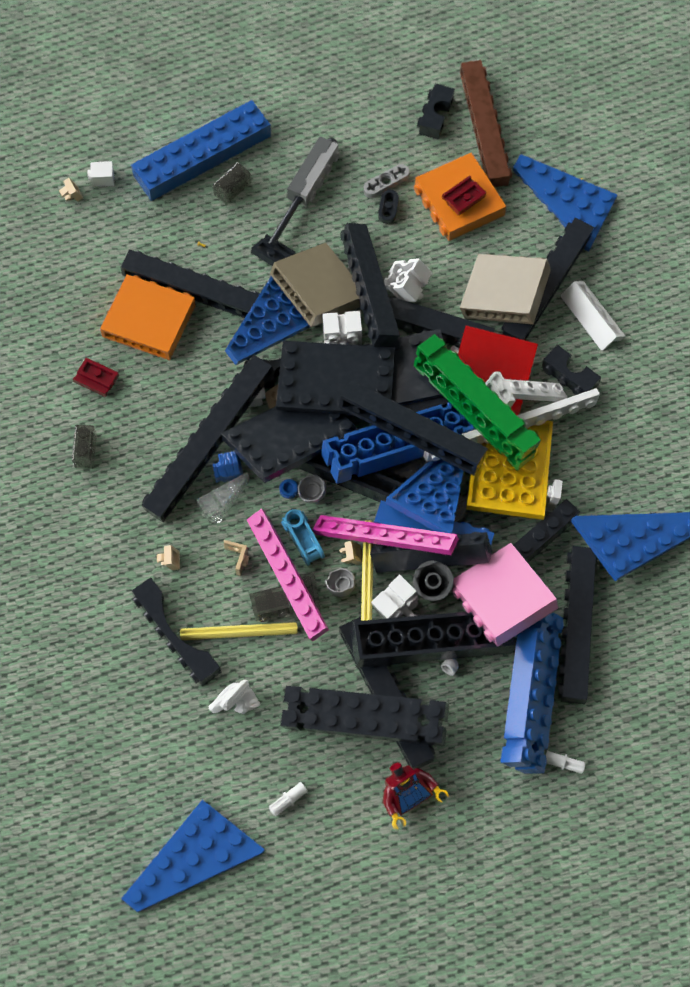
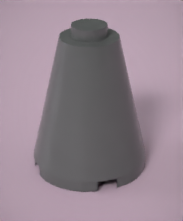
M428 561L421 564L415 571L413 585L417 594L423 599L438 601L450 593L453 586V575L446 565L437 561Z

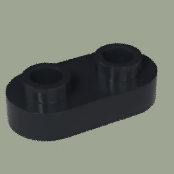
M386 190L381 195L378 218L384 224H390L396 218L399 195L394 190Z

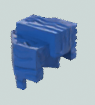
M234 451L218 454L219 462L213 464L215 481H223L224 483L235 479L238 480L243 475L240 457Z

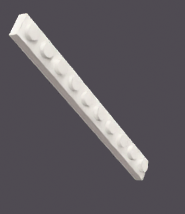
M596 388L517 416L524 420L526 429L533 425L538 426L547 420H556L565 414H574L579 409L593 407L596 405L600 393ZM477 430L461 434L479 444L489 443ZM424 451V458L426 462L431 460L437 461L440 459Z

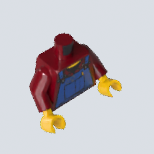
M397 762L390 767L392 775L385 779L386 787L382 802L389 816L393 818L392 827L398 830L397 820L402 822L403 827L406 826V820L403 817H399L398 814L402 816L433 796L432 791L436 793L435 797L439 802H442L438 796L440 792H444L447 797H449V794L438 787L439 784L430 773L419 768L413 769L410 765L402 767L401 763Z

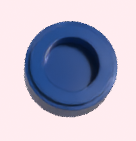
M292 479L282 481L279 486L281 496L286 499L294 498L298 494L297 482Z

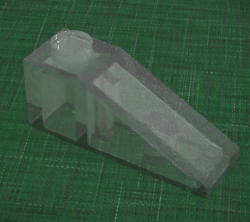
M247 472L197 499L198 507L209 525L219 523L230 511L250 483Z

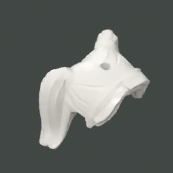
M243 680L239 683L236 682L228 685L215 701L209 705V710L212 713H218L223 709L228 711L236 704L234 711L244 714L249 710L255 709L261 703L249 687L248 680Z

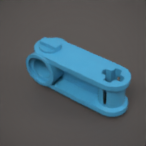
M293 509L286 513L285 517L282 518L281 524L285 532L288 531L305 564L309 566L311 562L319 558H325V555L307 523L308 519L304 511L301 512L300 510ZM297 519L299 523L291 524L290 520Z

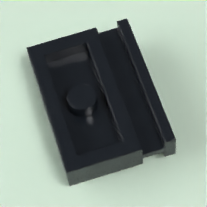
M268 234L251 248L253 255L273 266L274 262L296 253L279 241H277L274 247H270L268 242L271 236Z

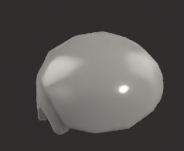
M317 475L304 477L298 485V494L306 503H318L326 495V484Z
M339 568L329 573L327 580L325 579V584L328 591L334 596L345 597L354 590L356 578L348 569Z

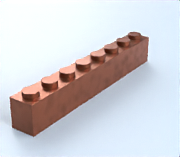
M481 60L462 62L460 75L484 173L493 187L509 185V180L512 178V170L507 165L508 154L504 153L505 142L500 137L501 126L496 121L498 118L497 110L493 109L494 98L489 93L490 82L489 80L486 81V67H483Z

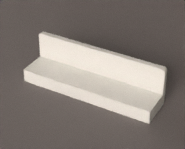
M574 281L561 294V298L601 350H605L613 341H621L625 337L624 333L584 281Z

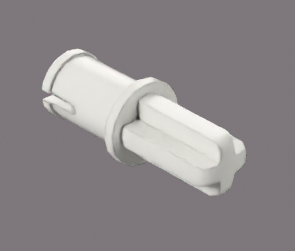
M547 750V764L561 767V770L565 768L578 773L584 772V762L569 758L567 754L563 756Z
M299 782L290 791L284 792L282 797L269 806L271 813L274 816L279 815L290 805L294 806V802L304 794H307L308 791Z

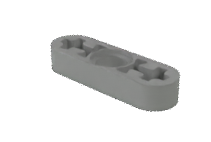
M399 164L372 178L364 184V195L368 198H375L384 191L405 182L409 178V168L404 164ZM388 178L391 180V183L383 184L382 180Z

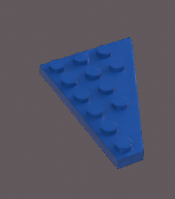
M520 154L513 167V172L522 179L525 185L531 188L534 195L547 206L550 212L554 213L564 227H566L568 222L572 223L575 217L594 227L592 237L585 246V250L589 252L617 198V194Z
M272 276L225 350L235 365L251 358L253 354L257 355L310 327Z
M442 459L437 461L431 460L386 498V504L433 531L452 534L464 470Z
M690 512L575 516L571 520L615 582L690 539Z
M201 800L121 899L139 913L152 905H156L171 896L188 890L209 878L263 854L265 849L204 800Z

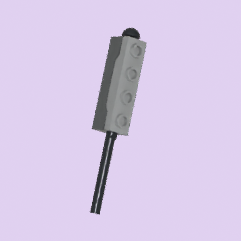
M319 136L288 186L287 199L293 202L269 240L268 245L270 247L275 246L300 204L307 207L308 203L314 200L316 190L322 187L324 177L331 172L333 162H337L340 152H338L339 144L335 138L325 139Z

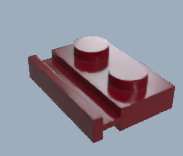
M470 175L442 194V199L447 202L458 216L486 197V192L476 181L471 179Z
M85 358L76 376L73 377V382L106 397L108 391L111 390L119 377V373L91 359Z

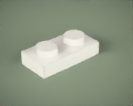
M555 479L552 486L549 485L545 511L552 512L561 498L563 481Z

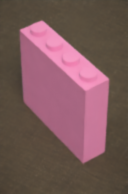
M512 543L492 554L489 563L476 564L453 579L452 593L457 599L460 598L463 601L462 605L466 612L473 614V620L479 628L483 627L486 638L489 642L493 641L497 647L558 609L556 597Z

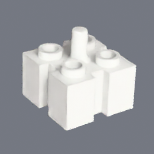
M410 259L408 263L405 260L395 261L388 272L390 276L384 279L388 297L391 296L408 302L422 299L421 287L428 283L432 272L420 259Z
M360 311L345 312V314L338 315V313L323 314L324 343L362 345Z
M399 575L388 585L389 587L384 592L382 591L371 602L374 610L383 619L416 616L412 610L418 605L417 601L419 598L415 589Z

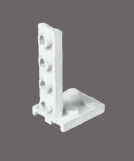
M495 371L485 383L491 391L497 393L499 399L504 404H508L510 407L516 401L515 399L557 402L567 398L560 383L504 379L500 372Z

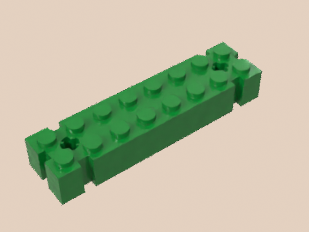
M434 334L417 347V357L413 366L423 376L426 375L429 378V382L501 455L504 454L507 457V461L518 471L534 458L536 454L535 449L538 448L541 441L538 434L531 429L527 430L524 420L512 412L511 407L508 404H504L499 399L497 393L491 391L486 386L484 380L480 377L478 378L473 373L471 367L460 360L456 352L448 351L444 340L439 339Z

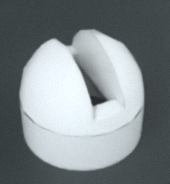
M447 659L442 663L441 669L446 674L453 676L458 670V662L455 659Z

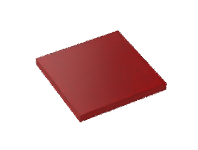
M465 326L458 356L485 383L494 371L500 372L504 379L528 381L538 344ZM515 399L516 401L511 406L512 412L516 415L520 413L523 399Z

